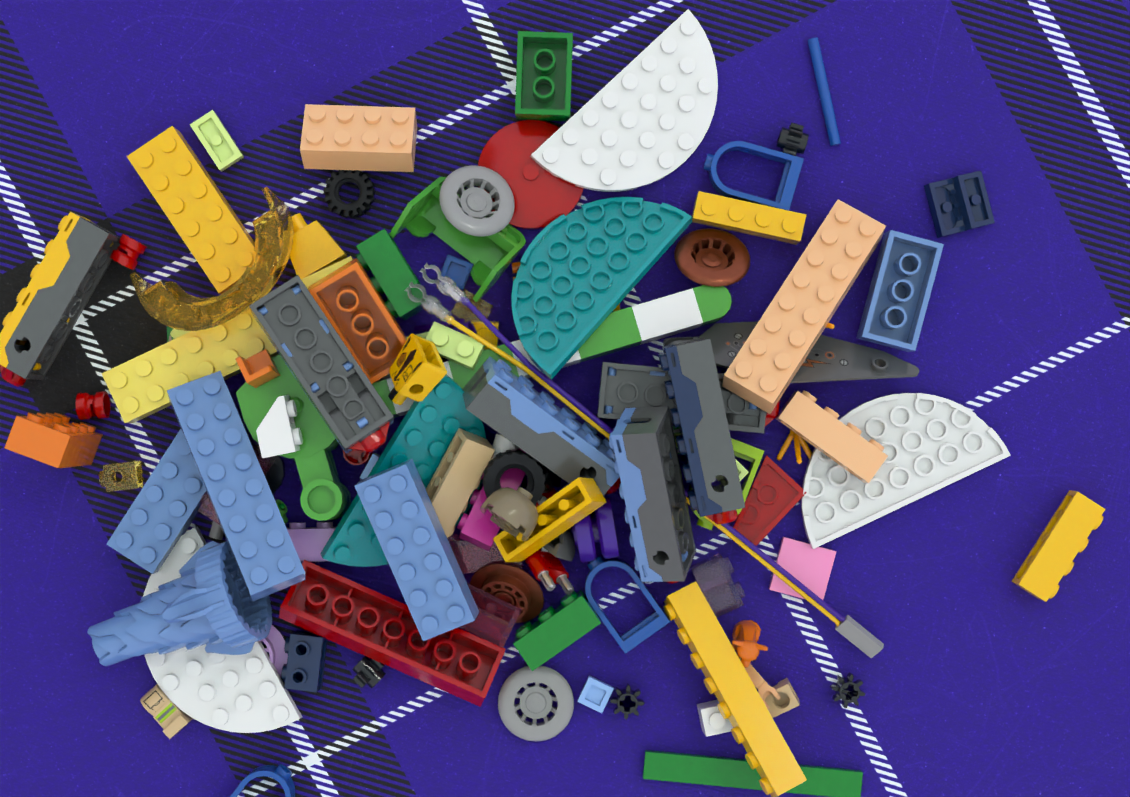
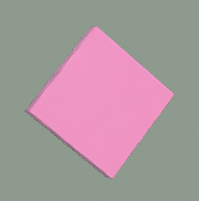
M782 537L776 563L823 600L837 551L820 546L812 549L809 543ZM774 573L772 574L769 590L804 599Z

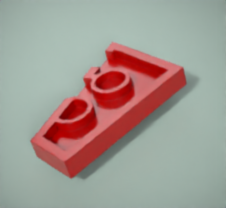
M766 455L745 501V508H742L733 528L757 546L807 492L805 491L803 494V488Z

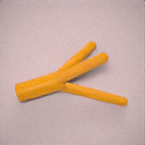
M790 430L776 459L778 461L782 459L791 441L794 440L796 462L798 464L802 462L800 444L810 460L812 452L806 441Z

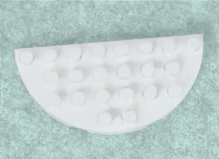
M687 9L532 153L530 157L555 177L575 184L577 187L603 192L637 189L638 187L661 180L682 165L696 150L710 126L718 92L717 68L710 42L690 10Z
M902 393L876 398L850 410L839 421L845 425L849 422L862 431L860 436L868 442L870 439L877 441L884 447L882 452L888 455V457L871 481L864 483L817 448L814 449L803 479V494L805 491L807 493L801 498L803 523L812 549H815L1011 455L1004 442L991 427L976 416L973 411L949 399L923 393Z
M198 527L192 528L180 537L157 573L151 574L143 597L159 591L158 586L180 578L179 570L200 548L207 544ZM260 641L254 643L250 653L241 655L207 653L205 651L206 644L190 650L184 647L166 654H159V652L145 654L147 665L155 681L170 701L184 713L205 725L229 732L256 733L274 730L302 718L287 689H284L285 684Z

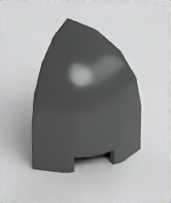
M569 529L543 546L555 557L567 561H573L576 553L574 537Z

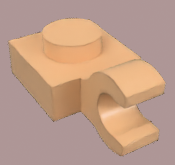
M750 664L745 670L754 686L758 689V693L765 706L769 709V705L765 702L766 697L774 695L779 700L781 698L780 694L775 688L769 686Z

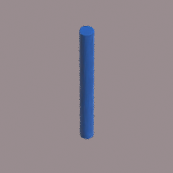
M818 37L811 38L807 41L830 146H836L841 144L819 40Z

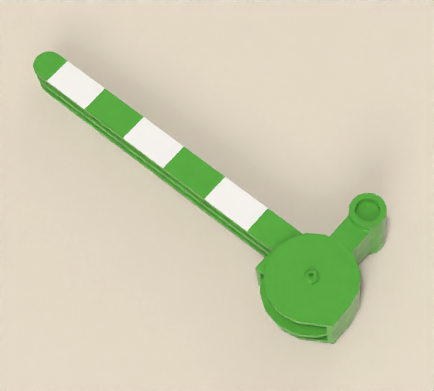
M702 285L611 312L562 368L715 323L721 320L730 310L732 303L731 295L724 286L711 287ZM520 340L511 342L532 365L539 369L524 350ZM505 344L497 346L499 349H501L508 355L512 356L513 358L521 362L519 358ZM490 349L483 350L474 370L450 360L443 362L447 375L462 389L489 356L496 361L501 359L512 368L511 372L517 377L520 375L526 378L531 377ZM278 354L272 357L280 376L257 388L245 382L236 392L244 422L253 439L258 442L256 430L279 396L289 395L290 400L295 401L297 416L294 417L296 428L301 430L303 444L300 445L299 451L279 456L294 459L303 486L300 502L304 513L311 519L318 521L337 520L344 516L351 504V494L348 488L340 482L331 452L339 446V443ZM392 378L372 384L394 418L406 415L415 401L408 397L402 405L391 401L388 395L394 388Z

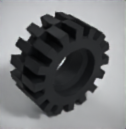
M339 170L336 173L330 174L331 178L325 182L327 185L324 188V198L332 211L344 218L350 217L353 219L359 215L363 216L366 210L369 211L371 209L370 205L375 200V189L366 174L358 170ZM346 183H354L359 187V198L353 203H345L340 199V188Z

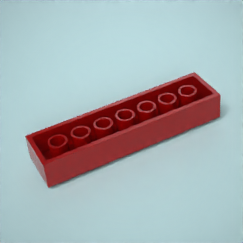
M303 561L302 566L305 571L306 580L290 587L280 606V619L481 707L505 653V648L460 628H455L423 641L406 604L309 561Z

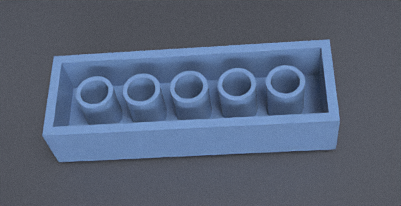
M181 429L107 542L108 546L152 574L160 570L180 537L185 534L209 497Z
M413 459L364 478L354 485L422 640H428L475 621L479 610Z

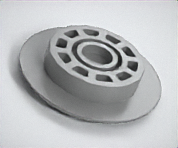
M470 165L456 169L446 177L440 189L439 201L444 216L456 229L465 234L479 237L496 234L503 230L513 217L515 209L513 192L506 180L489 168Z
M529 666L516 670L505 680L498 696V711L502 722L512 734L527 741H545L555 737L568 725L574 710V697L569 683L560 673L546 666H539L534 671ZM535 682V685L533 686L528 685L529 683ZM540 683H543V684H545V685H547V686H546V687H543V686H540L539 684H540ZM522 687L525 689L523 693L518 692ZM552 689L555 695H551L549 690ZM515 698H520L519 704H515ZM552 701H557V707L552 706ZM517 710H522V716L518 714ZM550 711L553 712L554 714L550 718H548L547 714ZM526 717L532 718L533 722L526 721ZM537 719H544V722L537 723Z

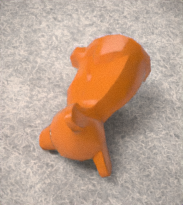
M752 620L738 622L732 634V646L737 650V655L745 668L749 667L751 661L757 659L760 650L768 651L767 646L757 643L761 628L758 623Z

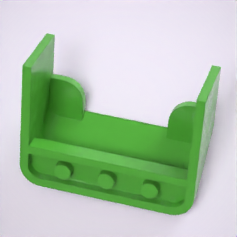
M439 177L407 204L389 235L394 238L404 228H407L416 237H427L433 233L474 264L470 273L473 281L481 286L473 297V300L478 302L518 255L526 240L523 234L510 224L496 234L483 237L468 235L456 229L446 219L440 206V189L446 177Z

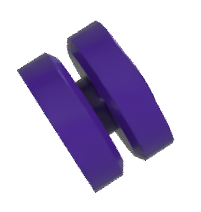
M610 497L605 498L607 503L595 510L596 517L591 518L589 514L572 526L575 546L579 548L581 563L595 561L597 557L595 543H600L601 553L605 559L619 557Z

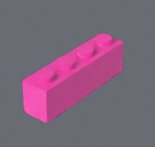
M518 468L506 470L500 479L501 488L509 487L517 490L522 483L525 472ZM483 486L481 491L475 489L469 504L473 505V508L469 515L463 514L457 528L462 530L459 538L489 552L494 542L493 538L497 536L500 527L490 520L493 514L488 510L483 514L480 510V507L487 499Z

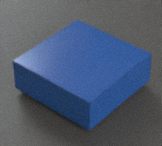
M448 254L441 270V276L450 279L453 282L452 285L464 290L473 264Z

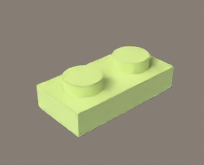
M213 110L190 124L221 172L244 158Z
M435 321L426 337V340L435 344L441 357L471 370H474L485 348L483 344L472 337Z

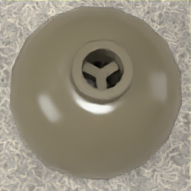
M509 487L500 488L492 492L480 507L483 514L487 510L493 514L490 520L514 537L521 533L523 541L528 540L538 521L537 508L531 501L533 495L522 487H519L517 490Z

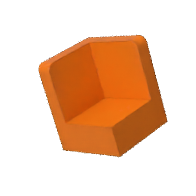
M267 349L247 359L241 356L235 358L247 384L254 388L280 376Z

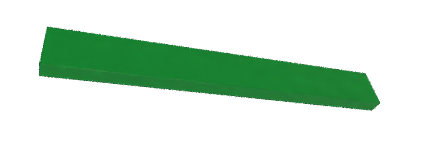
M645 750L643 779L762 790L759 783L760 775L756 769L753 770L749 766L746 759ZM798 764L807 780L786 792L828 797H861L863 772L861 770Z

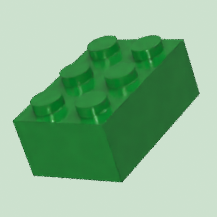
M518 31L516 120L568 121L570 119L573 33Z
M385 228L356 246L360 252L356 254V257L364 269L372 271L374 276L370 279L377 291L382 295L385 293L389 300L385 304L393 316L407 320L425 309L421 302L411 301L408 297V292L404 291L407 287L410 288L409 284L411 282L413 284H420ZM411 288V293L415 298H423L420 289ZM424 299L426 303L429 305L431 301Z
M582 590L577 593L573 591L569 595H564L559 606L556 608L552 606L547 607L538 614L539 617L536 622L531 624L528 621L516 629L513 645L532 671L601 624L600 617L592 608Z

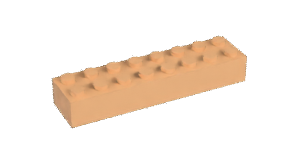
M838 199L723 377L722 387L771 414L881 241L886 225Z

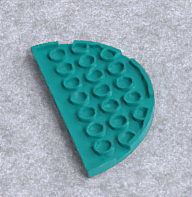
M614 197L583 204L581 209L571 212L566 216L564 214L559 216L535 237L520 260V267L516 278L513 280L511 301L514 324L523 348L534 364L551 380L692 223V216L663 202L662 204L643 201V198Z
M447 374L423 401L413 402L368 477L413 459L426 489L458 428L486 439L482 420L466 410L463 389ZM483 480L480 481V484L477 488L478 490L480 489ZM473 490L464 513H467L472 506L469 502L475 490ZM357 493L320 554L325 560L347 566L371 567L387 565L389 563ZM464 513L460 514V516H459V518H458V520H457V522H456V524H455V527H456L457 524L460 522V520H461V518H462V516H463Z

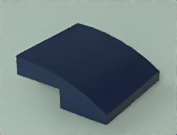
M981 171L924 185L937 238L995 223Z

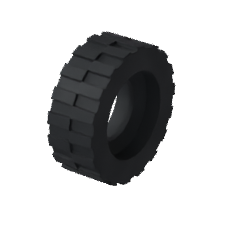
M506 450L504 453H498L494 459L489 461V465L484 470L483 486L486 497L488 498L492 492L501 488L500 479L506 470L518 468L527 475L528 484L525 490L533 495L531 501L536 506L538 500L540 501L543 497L542 493L545 491L546 481L539 462L529 454L523 453L522 450Z

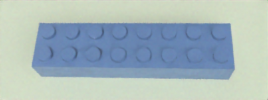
M221 371L167 390L171 406L252 602L306 580L304 568Z

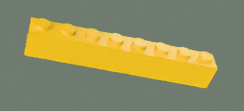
M695 581L668 595L664 601V611L669 620L672 621L674 619L678 626L677 634L680 641L684 645L687 644L692 652L690 658L697 669L701 668L705 675L704 684L710 694L714 693L719 701L717 707L724 719L728 718L733 726L731 732L738 744H743L747 752L745 758L749 766L753 770L756 769L760 775L759 783L766 795L770 794L771 797H777L807 780L697 582Z

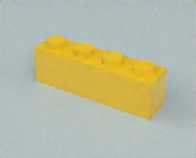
M699 191L694 203L692 222L797 245L801 242L807 214Z
M578 477L536 507L538 512L537 525L527 541L522 540L523 535L521 533L514 537L506 531L499 533L493 540L505 562H522L607 502L593 478Z
M1069 490L1011 582L1042 601L1047 602L1048 599H1052L1059 590L1058 583L1063 575H1068L1072 570L1075 556L1078 552L1081 553L1088 545L1089 539L1087 538L1089 534L1102 523L1104 518L1102 514L1105 509L1078 491Z

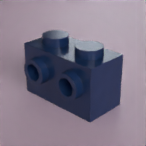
M300 630L292 632L290 637L286 638L284 651L288 653L287 664L283 665L281 679L285 680L284 689L317 693L322 688L328 639L312 632Z

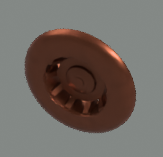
M706 228L692 231L683 236L675 247L674 258L679 270L690 280L705 286L722 287L734 284L741 280L750 268V255L744 243L736 236L723 230Z
M502 563L489 564L476 571L471 578L470 592L475 603L493 618L504 622L522 623L534 619L543 608L544 597L540 585L530 574L518 567Z

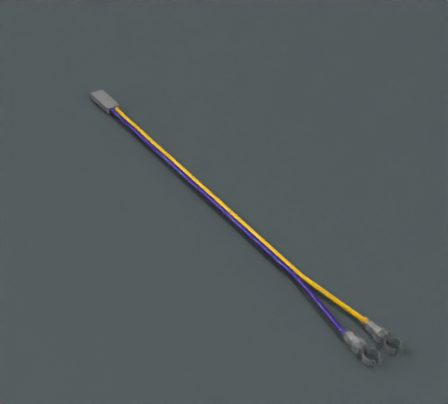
M427 263L424 265L425 269L422 268L419 271L423 273L424 280L430 284L436 283L437 289L443 295L451 297L457 303L466 305L521 362L454 320L450 311L441 304L439 299L433 295H426V290L422 285L411 282L409 284L410 288L407 287L404 290L408 292V297L411 301L421 302V306L426 312L435 315L449 325L452 324L526 372L609 440V435L613 430L532 365L469 301L470 299L467 298L465 292L457 287L454 280L447 276H441V271L437 266L428 265ZM426 269L435 270L438 274V279H430L426 275ZM411 288L420 289L423 298H415L411 293ZM684 488V490H685V495H686V500H687V504L690 505L689 499H688V494H687V491H688V490H686V489ZM703 516L836 624L835 630L867 656L873 658L883 649L884 644L849 615L846 617L840 615L728 523L716 524L708 517Z

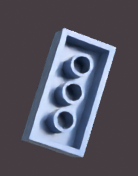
M893 230L884 233L856 338L906 352L916 351L944 244Z

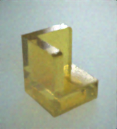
M464 289L462 292L464 293L463 296L488 319L494 306L483 299L475 302L473 300L475 295ZM460 300L457 301L451 311L458 318H464L465 322L472 320L481 321Z

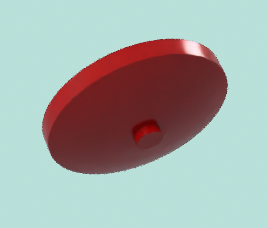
M523 120L509 124L496 132L481 152L478 166H483L497 172L506 180L513 192L515 209L509 224L514 227L529 230L545 228L559 216L570 214L582 196L584 188L577 187L575 184L553 176L530 157L559 129L554 124L540 120Z

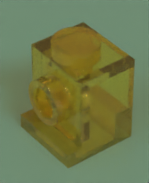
M141 461L103 465L104 470L99 472L101 487H106V492L137 489L144 486ZM116 472L122 474L120 482L116 481Z

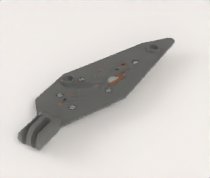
M759 321L715 323L699 337L667 338L663 341V346L701 338H710L716 366L729 368ZM820 335L791 383L916 377L919 374V368L882 350Z

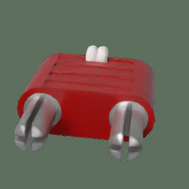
M542 547L525 559L535 578L542 581L547 591L554 590L555 584H560L568 595L574 591L573 586L568 580L569 574L559 558L552 555L545 548Z

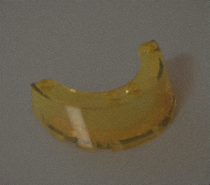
M268 187L262 189L271 210L252 222L255 229L254 251L257 253L252 267H247L240 279L226 292L217 297H196L186 293L173 281L165 283L159 281L152 286L133 272L130 274L142 306L160 323L183 331H198L216 327L250 310L249 305L271 291L288 262L294 234L289 207Z

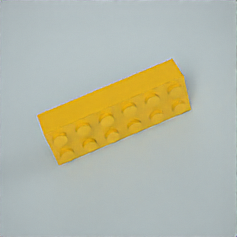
M171 126L127 156L219 294L226 296L270 266L179 130Z

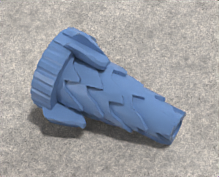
M211 541L200 548L179 570L180 578L158 586L159 591L142 597L140 603L113 612L115 617L90 626L87 634L92 638L93 649L99 658V663L103 666L113 665L135 656L157 652L159 654H166L184 647L190 650L206 644L205 651L207 653L247 654L252 651L255 642L265 639L269 635L272 625L270 597L268 595L252 602L228 542L219 544Z

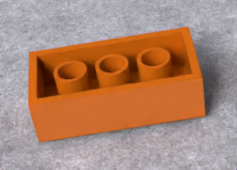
M355 258L310 285L308 290L371 384L390 374V368L407 341V337L387 308L362 265Z
M28 412L27 416H16L4 448L56 468L92 465L103 434L95 432L96 427L83 422H80V424L70 423L71 418L60 413L51 414L46 412V414L37 412V414Z

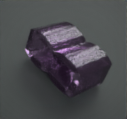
M719 553L690 566L694 578L716 618L744 605L742 598L746 596L740 583L734 584L730 574L734 572V569L728 557L723 559Z

